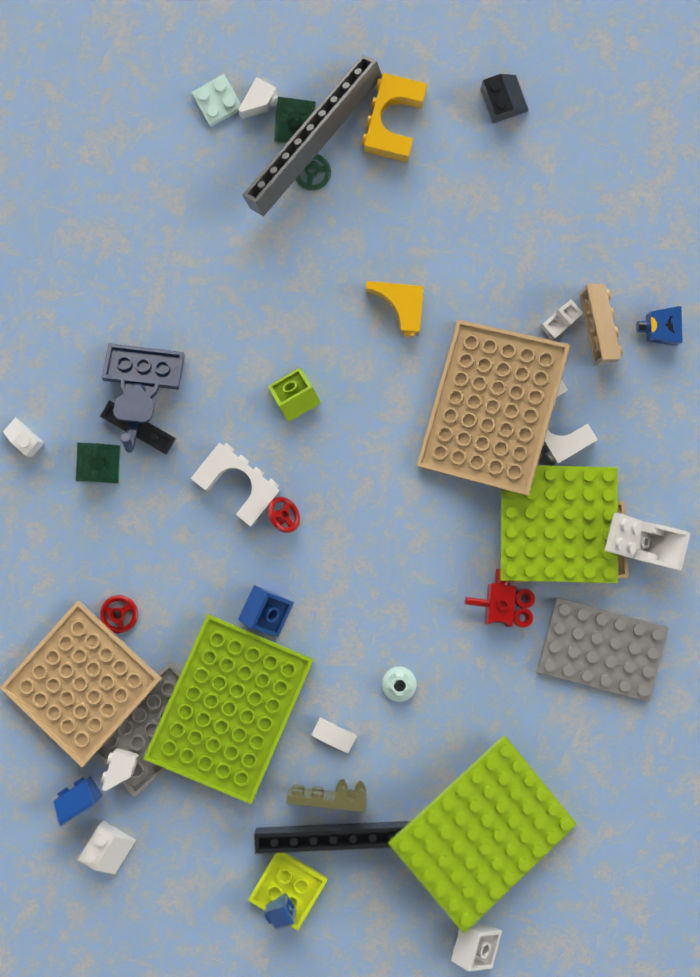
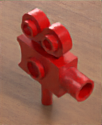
M496 569L495 583L488 584L487 600L465 597V605L486 607L484 624L500 622L506 627H513L514 622L516 626L524 628L530 626L533 622V614L527 608L531 607L535 602L534 593L529 589H521L516 592V586L510 585V581H500V569ZM522 595H524V596L526 597V601H525V602H522V601H521V596H522ZM515 604H516L518 607H520V609H517V610L514 612V610H515ZM521 614L524 616L523 622L519 620Z

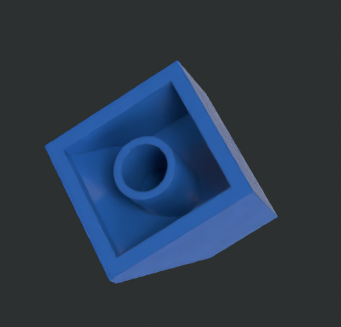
M254 585L238 620L252 629L278 637L294 602Z
M91 776L86 779L81 777L73 783L75 785L73 788L68 789L66 787L57 793L58 797L53 803L60 826L93 806L103 796Z

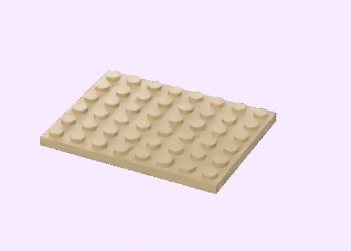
M458 319L416 466L529 496L570 351V344Z

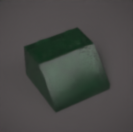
M278 97L274 142L287 143L314 112L316 102Z
M77 443L76 481L119 484L121 446Z

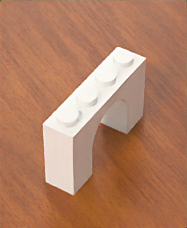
M562 379L557 397L568 391ZM586 424L565 436L555 435L547 430L543 446L547 451L545 453L547 459L554 464H558L598 439L589 424Z
M219 442L191 479L208 491L224 472L231 469L244 471L251 480L252 491L250 497L236 515L253 527L268 508L269 503L281 492L278 489L280 485L271 478L269 481L263 477L265 473L259 468H251L248 465L250 461L244 456H236L233 453L235 449L229 444L225 443L223 445Z

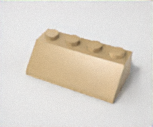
M586 284L579 292L594 366L617 362L621 359L623 351L617 341L619 332L613 322L615 313L613 307L610 308V290L606 289V284Z

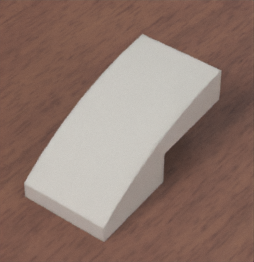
M570 299L540 327L553 341L577 320L583 312Z
M321 717L311 734L313 737L346 753H349L357 737L354 733L340 728Z

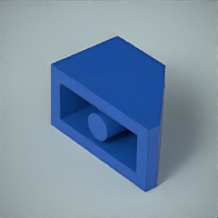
M287 893L266 905L264 916L269 924L272 923L275 929L290 926L295 922L296 908Z

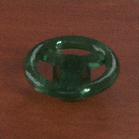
M319 154L313 159L320 161L324 166L319 167L316 161H311L304 169L305 174L308 176L307 182L304 183L300 175L295 179L297 184L305 190H319L330 180V164ZM310 169L316 170L314 173L309 172ZM325 172L324 179L320 183L312 185L313 179L319 173Z

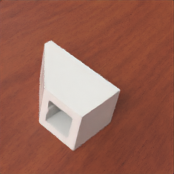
M117 748L113 753L110 752L107 759L109 768L107 772H104L101 783H104L102 790L106 791L130 778L135 772L140 754Z

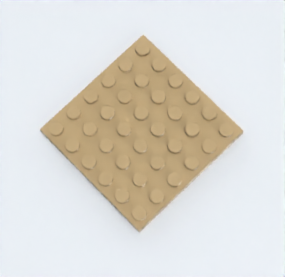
M77 601L2 684L0 689L81 767H84L157 686L162 678L81 601Z

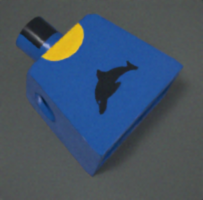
M677 306L648 313L646 321L636 322V332H646L648 342L673 346L681 344L683 342L682 307Z

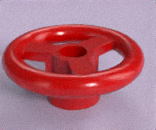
M276 497L269 503L268 516L272 525L284 533L294 532L300 524V514L296 505L285 497ZM277 503H284L281 510L274 511V506ZM289 508L293 511L294 523L290 519Z
M115 595L108 598L100 609V620L114 633L129 631L134 627L138 619V610L135 603L123 595ZM115 601H123L127 603L123 608L108 607L111 603ZM131 609L132 619L128 625L124 626L125 613ZM117 611L121 613L120 618H117L115 615ZM106 613H109V619L112 622L117 623V627H113L108 623Z

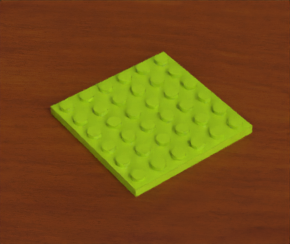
M537 465L529 496L501 489L500 581L618 583V554L605 551L614 512L618 513V467Z

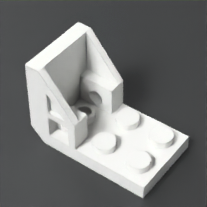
M614 512L605 551L637 561L681 571L691 533L655 523L644 522Z

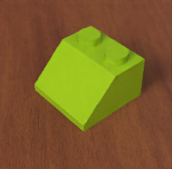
M301 368L296 369L268 386L288 422L321 404L314 388Z

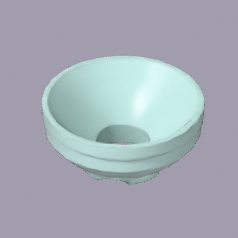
M393 667L382 678L383 692L393 701H406L416 691V678L405 667ZM397 680L405 682L406 686L403 691L395 690L394 683Z

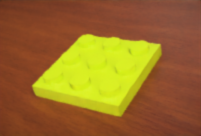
M275 853L249 896L248 901L265 911L267 904L287 893L296 908L295 922L290 926L298 931L328 881V877L288 853Z

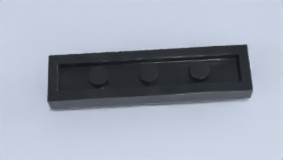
M109 400L100 417L127 432L129 422L118 420L113 413L115 403ZM149 422L139 423L136 438L166 455L169 453L177 438Z

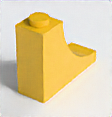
M367 281L366 293L383 298L396 312L400 324V333L404 334L405 337L419 335L424 286Z

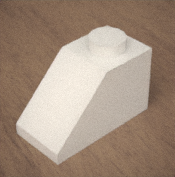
M256 77L238 109L240 117L245 119L268 112L271 106L274 107L278 101L279 96H277L276 87Z
M17 418L3 431L9 441L25 456L33 457L44 444L40 438Z

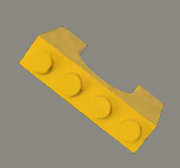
M383 73L382 79L377 80L376 91H378L377 97H373L371 108L374 109L373 114L368 115L366 126L369 127L368 133H364L361 144L364 145V152L408 163L413 138L388 131L382 124L381 115L386 108L394 104H404L422 109L427 83Z

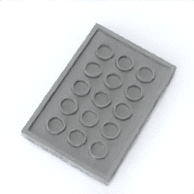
M555 598L537 672L650 702L669 627Z
M172 661L157 673L162 680L96 753L108 768V756L110 752L113 753L117 748L140 754L134 774L121 782L134 798L166 770V768L143 758L181 674V671Z

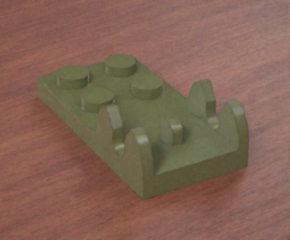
M341 779L338 782L335 791H326L322 787L307 789L303 785L296 784L293 787H289L286 804L365 812L366 788L364 783L359 780L355 785V791L352 789L347 791L345 779Z

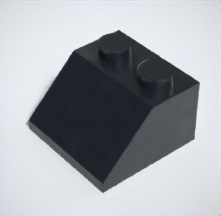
M498 74L482 81L480 90L493 124L529 111L516 75Z

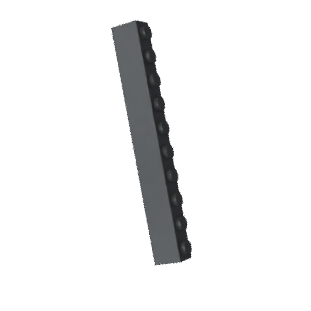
M362 54L242 194L251 210L264 217L374 88L377 80L382 78L376 60Z

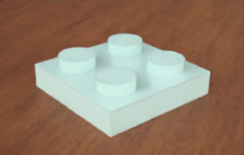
M224 74L191 92L210 127L239 112L238 109L241 103Z

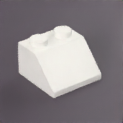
M103 820L78 860L93 870L116 874L136 840Z
M477 922L465 934L458 929V937L453 948L451 961L468 972L492 969L502 930Z

